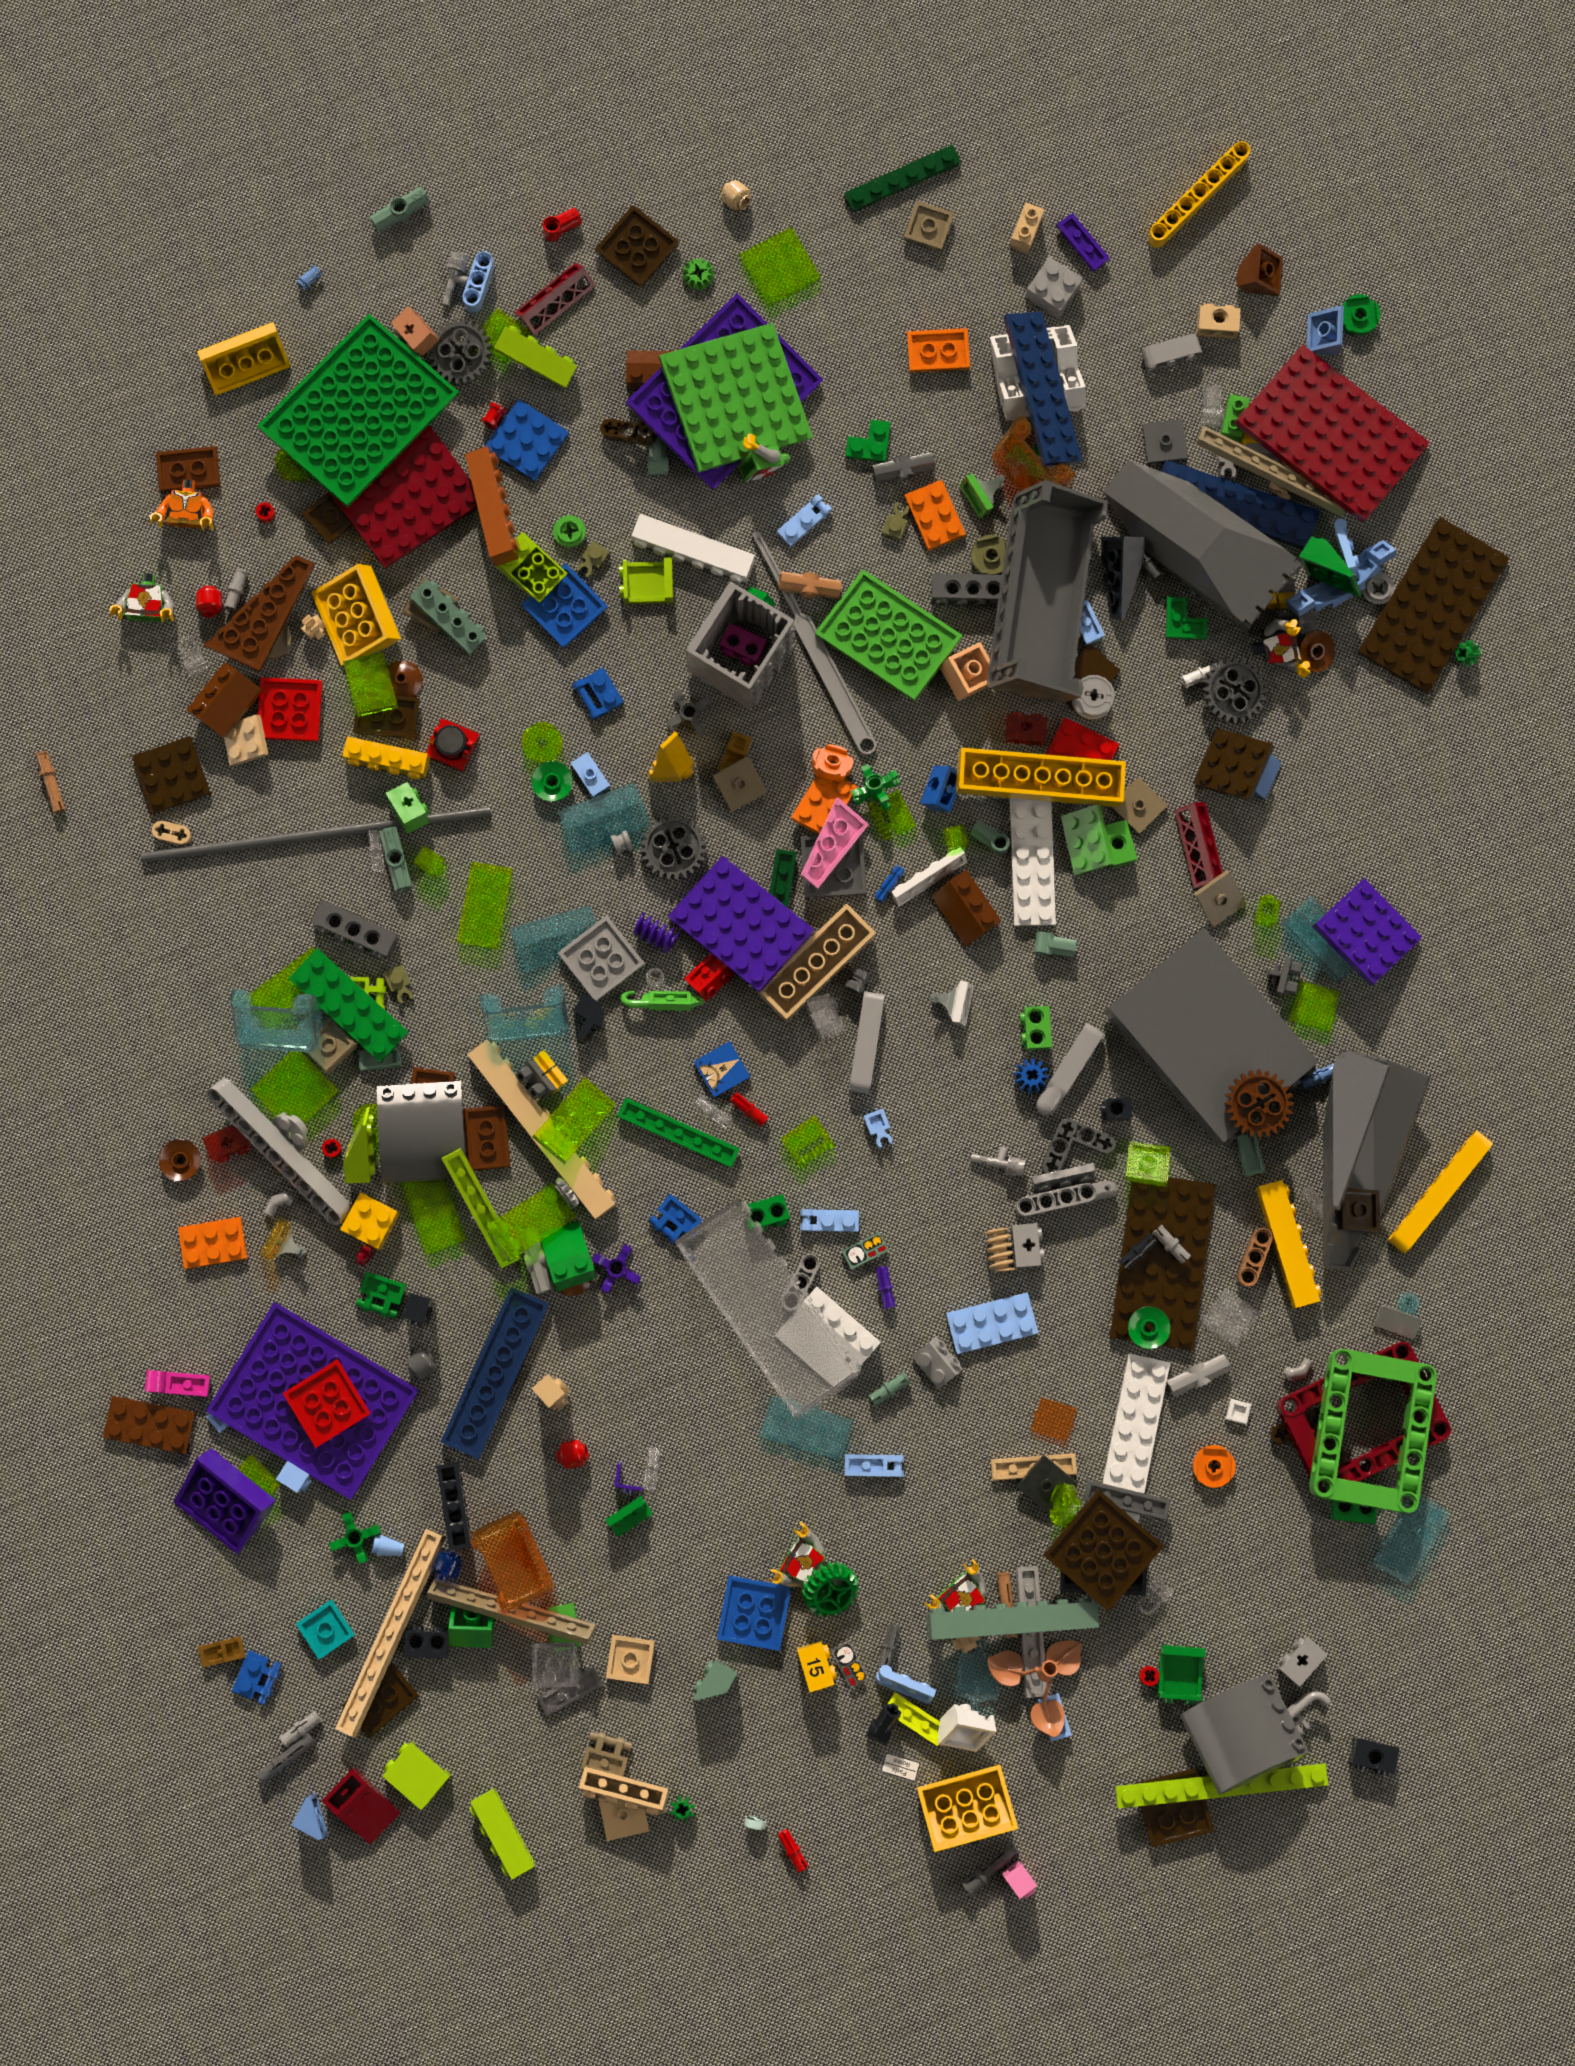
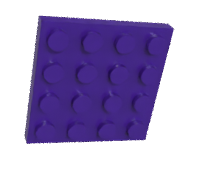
M1365 878L1312 926L1370 987L1422 938Z

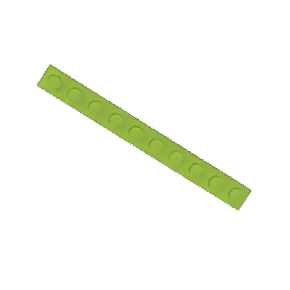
M1321 1763L1277 1768L1264 1773L1250 1784L1220 1795L1210 1776L1114 1786L1116 1808L1120 1809L1328 1786L1326 1764Z

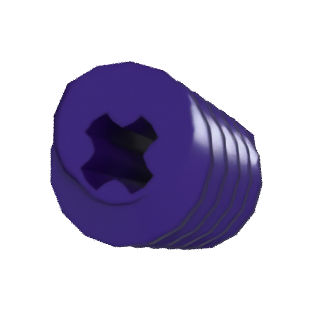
M643 912L635 925L633 935L637 937L641 934L642 941L648 938V945L656 942L655 949L658 950L663 946L662 953H667L676 943L680 932L673 936V928L667 932L666 924L658 927L659 920L651 923L652 916L650 915L647 919H644L645 912Z

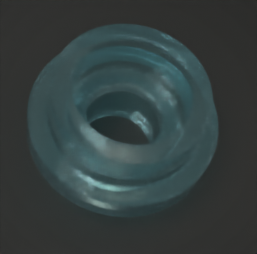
M1406 1292L1399 1297L1398 1306L1405 1313H1413L1419 1307V1299L1414 1293ZM1406 1299L1411 1300L1412 1304L1410 1307L1405 1305Z

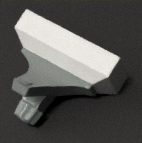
M960 981L957 987L955 986L949 993H932L930 1001L933 1004H942L947 1009L952 1022L958 1026L966 1027L974 986L969 982Z

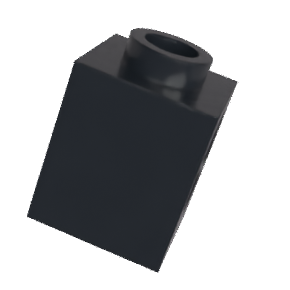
M1131 1097L1105 1099L1103 1101L1104 1104L1100 1105L1101 1117H1105V1122L1132 1119ZM1111 1105H1118L1121 1108V1113L1119 1115L1113 1114L1110 1109Z

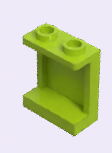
M664 558V562L628 563L627 560H623V566H619V578H623V586H620V598H624L625 605L674 603L672 558Z
M413 1741L409 1745L405 1742L397 1751L400 1754L395 1761L391 1759L383 1768L385 1773L382 1777L422 1810L452 1774L446 1769L443 1770L421 1751Z

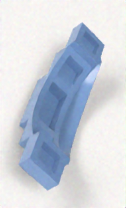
M1384 540L1366 548L1357 556L1360 567L1357 568L1355 579L1360 591L1366 588L1365 582L1381 572L1382 564L1397 556L1396 549ZM1320 582L1312 587L1298 591L1296 595L1286 600V607L1300 617L1311 609L1318 612L1328 605L1335 608L1354 595Z

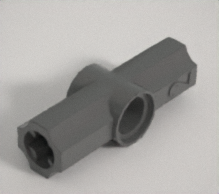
M932 452L912 457L910 455H902L894 458L893 461L872 465L876 484L896 479L898 481H905L913 478L915 475L932 472L936 469Z

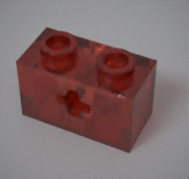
M1018 711L1007 714L1004 742L1045 746L1048 717H1043V714L1033 713L1031 716H1028ZM1024 724L1028 725V731H1024Z
M230 1125L202 1138L211 1160L219 1164L231 1160L230 1156L235 1154L240 1156L250 1151L249 1148L254 1146L234 1125ZM228 1139L233 1142L230 1149L224 1146L227 1144Z

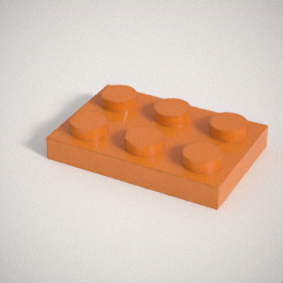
M968 328L907 331L909 373L970 370Z
M942 480L904 495L928 551L966 536Z
M816 776L791 816V820L819 835L835 799H841L848 806L853 798L851 791L858 788V786L847 780L836 782L822 776Z
M242 1217L178 1227L185 1270L248 1259Z

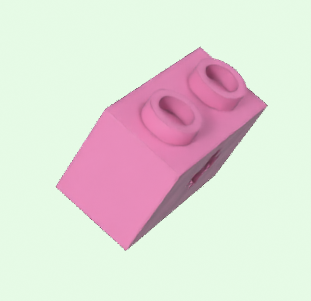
M1016 1860L1001 1872L1019 1899L1022 1897L1026 1899L1035 1892L1034 1888L1037 1885L1019 1860Z

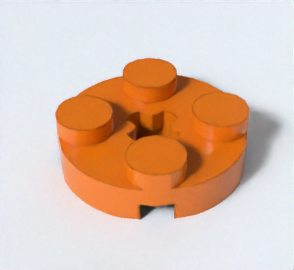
M829 744L821 749L819 747L814 751L812 757L813 773L816 776L842 782L852 771L853 758L847 755L848 751L837 745Z
M1209 1445L1198 1450L1192 1462V1470L1198 1482L1206 1487L1218 1488L1224 1486L1233 1478L1236 1464L1233 1456L1227 1449L1219 1445ZM1212 1460H1215L1216 1464L1220 1466L1219 1469L1215 1470V1473L1208 1468V1464H1211Z

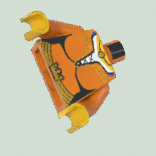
M183 480L182 491L172 490L171 495H167L156 512L150 515V525L157 521L158 527H162V520L164 519V523L167 526L199 528L202 531L206 529V526H210V529L214 530L212 523L214 510L207 498L200 492H194L195 481Z

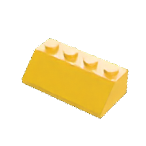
M273 322L197 351L215 396L291 367Z

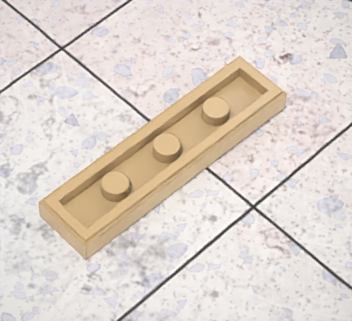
M1075 1453L1046 1455L1068 1475H1077ZM1041 1456L991 1459L992 1481L1022 1479Z

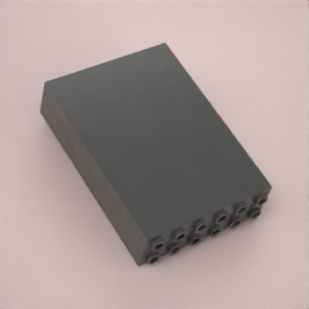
M1202 928L1104 1011L1109 1020L1217 1146L1222 1143L1224 1146L1227 1143L1229 1144L1237 1137L1236 1132L1238 1130L1240 1132L1242 1128L1239 1126L1234 1129L1236 1121L1229 1122L1228 1120L1232 1117V1114L1225 1113V1111L1230 1109V1106L1224 1105L1225 1102L1230 1101L1225 1094L1232 1093L1228 1086H1236L1233 1081L1237 1078L1241 1081L1240 1075L1244 1073L1248 1077V1071L1250 1070L1253 1071L1254 1075H1256L1258 1069L1261 1070L1262 1075L1268 1070L1269 1077L1277 1074V1082L1284 1079L1281 1086H1289V1089L1286 1091L1288 1092L1301 1083L1299 1078L1302 1077L1304 1079L1316 1070L1315 1065L1319 1062L1205 928ZM1259 1084L1258 1092L1266 1095V1086ZM1245 1094L1240 1096V1102L1243 1105H1248L1249 1098ZM1271 1094L1268 1097L1260 1101H1257L1252 1106L1244 1109L1242 1111L1243 1114H1246L1257 1107H1261L1263 1103L1271 1100L1275 1097V1095ZM1251 1113L1250 1119L1254 1117L1255 1119H1257L1259 1115L1256 1113Z

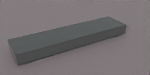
M1087 1480L1083 1501L1087 1502L1099 1489L1123 1511L1167 1521L1171 1503L1170 1499Z

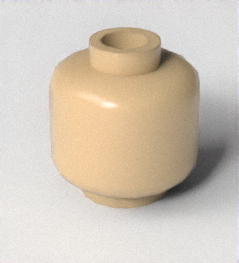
M734 180L723 186L721 198L732 210H744L751 202V191L740 181Z

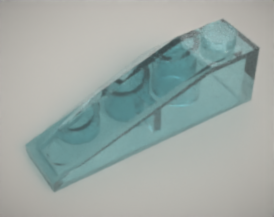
M589 905L511 928L510 930L525 972L546 965L552 958L558 955L560 950L596 924Z

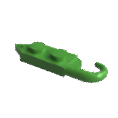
M627 991L620 997L621 1003L626 1007L649 1008V1010L691 1011V1008L704 1004L703 998L692 995L689 991H650V993L644 994L641 1000L627 999L628 996L635 994V991Z

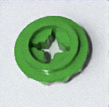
M693 258L692 261L686 262L682 276L688 287L702 290L712 284L715 273L710 262L705 261L703 258ZM696 267L700 272L704 271L701 280L697 275H693L695 274Z
M568 515L561 517L555 523L553 534L556 542L563 547L573 548L576 545H580L583 539H585L586 528L578 517ZM569 524L572 531H575L572 533L571 539H569L568 534H564Z

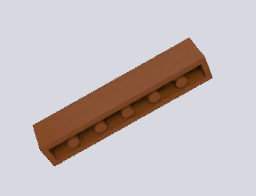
M488 446L466 453V461L489 557L496 567L519 559L517 550H520V546L513 535L516 530L509 518L512 513L508 503L505 502L507 493L504 486L501 485L503 476L501 471L497 469V464H499L497 454L495 452L492 453Z

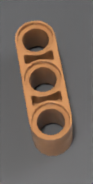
M1266 1228L1256 1230L1250 1237L1236 1276L1237 1283L1241 1287L1253 1286L1259 1278L1273 1238L1272 1233ZM1258 1233H1263L1266 1236L1265 1244L1257 1241ZM1251 1252L1258 1254V1263L1255 1264L1250 1261L1249 1256ZM1244 1272L1252 1275L1250 1283L1243 1281L1242 1274Z

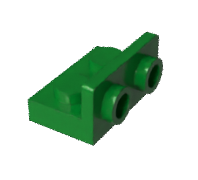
M640 1496L605 1519V1521L612 1528L616 1536L619 1537L651 1516L652 1511L643 1497Z

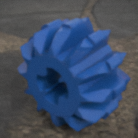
M1032 1058L1029 1065L1028 1061L1024 1059V1067L1020 1064L1016 1066L1020 1072H1014L1013 1076L1020 1078L1015 1081L1016 1085L1023 1084L1020 1087V1091L1028 1087V1094L1032 1093V1088H1034L1036 1093H1039V1086L1042 1088L1046 1087V1083L1042 1080H1049V1076L1043 1075L1048 1071V1068L1040 1069L1043 1064L1042 1061L1035 1065V1058ZM1034 1072L1036 1074L1034 1077L1037 1079L1028 1080L1026 1073Z

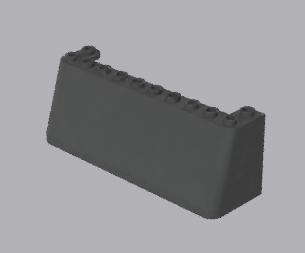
M1047 480L1015 495L1011 507L987 676L988 688L1060 703H1066L1081 697L1084 686L1080 679L1074 678V668L1078 656V640L1081 635L1080 624L1083 618V602L1086 597V581L1089 577L1088 566L1091 559V544L1094 539V525L1102 522L1107 517L1108 501Z

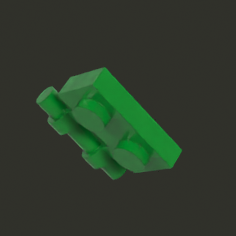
M366 1272L359 1292L367 1294L366 1300L358 1298L355 1306L363 1308L362 1311L368 1313L372 1311L381 1314L380 1317L386 1319L387 1317L396 1319L398 1311L391 1309L392 1303L401 1305L407 1285ZM374 1297L385 1300L384 1305L381 1306L373 1303Z

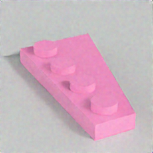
M835 799L801 873V876L815 888L820 887L869 825L841 799Z

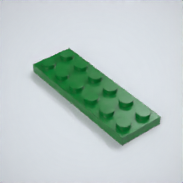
M318 948L289 977L290 981L380 1063L409 1034V1031Z

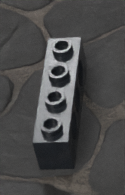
M460 1462L437 1465L450 1551L473 1547Z

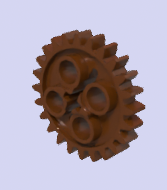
M1260 1069L1256 1071V1075L1250 1070L1248 1071V1077L1242 1073L1240 1075L1241 1081L1237 1078L1233 1080L1236 1086H1228L1232 1093L1225 1094L1230 1099V1101L1224 1103V1105L1230 1106V1109L1225 1111V1113L1232 1114L1228 1121L1235 1120L1236 1123L1233 1128L1241 1126L1240 1133L1243 1134L1247 1130L1248 1137H1252L1254 1132L1257 1138H1261L1262 1132L1265 1137L1270 1136V1131L1273 1134L1278 1133L1276 1127L1283 1129L1282 1121L1289 1122L1290 1120L1286 1115L1293 1113L1288 1109L1289 1106L1294 1105V1103L1288 1102V1098L1293 1095L1286 1094L1285 1092L1289 1089V1086L1282 1087L1284 1079L1277 1082V1074L1269 1077L1268 1070L1265 1071L1264 1075H1262ZM1259 1084L1266 1086V1095L1258 1092ZM1241 1094H1245L1249 1098L1248 1105H1243L1240 1102ZM1271 1094L1275 1095L1274 1098L1263 1103L1261 1107H1257L1249 1111L1248 1113L1243 1114L1242 1111L1244 1109L1252 1106L1257 1101H1260ZM1270 1102L1277 1105V1113L1269 1111L1268 1106ZM1251 1113L1259 1115L1260 1121L1258 1124L1251 1121Z

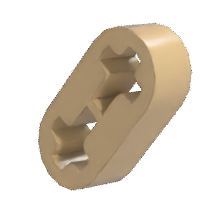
M158 821L152 827V834L157 840L185 846L192 839L189 829L182 825ZM164 826L165 830L169 831L170 834L162 833L160 836L157 829H161ZM184 831L187 837L182 838L180 841L179 837L175 836L174 833L181 834Z

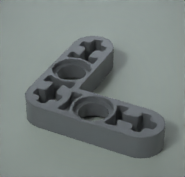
M1063 1119L1058 1124L1042 1163V1171L1044 1174L1051 1173L1046 1166V1163L1050 1164L1053 1157H1049L1050 1153L1055 1157L1062 1158L1061 1161L1056 1160L1054 1166L1057 1167V1170L1052 1172L1060 1171L1072 1141L1099 1153L1109 1154L1116 1146L1115 1139L1106 1133L1072 1119ZM1067 1123L1071 1124L1070 1128L1073 1129V1131H1069L1065 1137L1069 1138V1142L1064 1138L1057 1137L1058 1134L1060 1136L1063 1135L1064 1129L1062 1128V1125H1066ZM1083 1131L1091 1132L1092 1140L1090 1142H1084L1081 1139ZM1096 1134L1100 1135V1137L1098 1138V1140L1104 1142L1106 1139H1108L1111 1148L1108 1147L1106 1150L1102 1149L1103 1145L1098 1142L1096 1143V1146H1093L1092 1144L1096 1140ZM1056 1142H1062L1065 1145L1063 1153L1054 1151L1053 1146Z

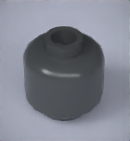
M419 1349L407 1358L408 1367L406 1371L413 1379L417 1377L420 1380H424L437 1370L436 1364L438 1360L429 1349Z

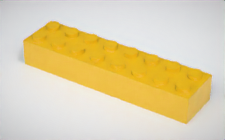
M961 748L958 752L956 794L1120 807L1124 802L1126 761Z

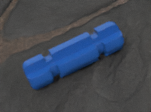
M898 865L894 867L892 874H889L881 885V889L876 892L874 896L876 900L882 903L888 896L887 894H890L898 883L899 878L905 873L902 867Z

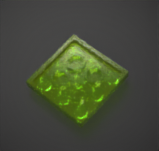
M792 226L739 254L740 260L768 307L821 280L819 272Z
M296 1046L250 1089L276 1117L284 1112L288 1116H297L304 1124L312 1119L340 1092Z

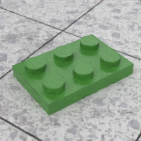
M1099 804L1061 816L1075 876L1114 865Z

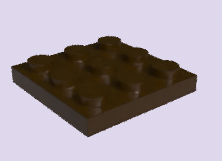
M632 205L596 246L595 252L642 288L679 246L680 241L636 206Z
M1217 728L1193 783L1197 787L1251 802L1274 745L1266 741Z
M191 736L132 756L152 815L211 795Z
M1198 1767L1134 1783L1200 1777ZM1206 1799L1141 1806L1151 1847L1214 1832Z

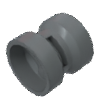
M853 967L850 972L851 977L849 980H846L843 986L855 994L862 995L865 990L864 986L866 983H869L871 976Z

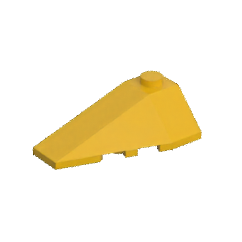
M676 732L660 745L655 756L657 759L651 765L654 770L651 769L647 776L650 782H680L683 778L687 780L694 773V762Z

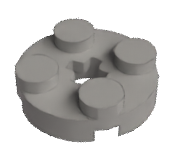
M284 1112L280 1113L271 1123L299 1151H302L309 1144V1139L307 1140L306 1136L309 1132L306 1125L295 1115L288 1116Z

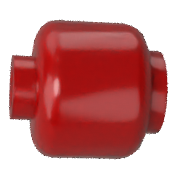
M203 586L196 592L197 612L206 618H212L222 611V593L214 586Z
M580 1440L561 1443L559 1451H556L557 1462L559 1464L562 1463L565 1469L583 1467L586 1460H589L587 1445L583 1444Z

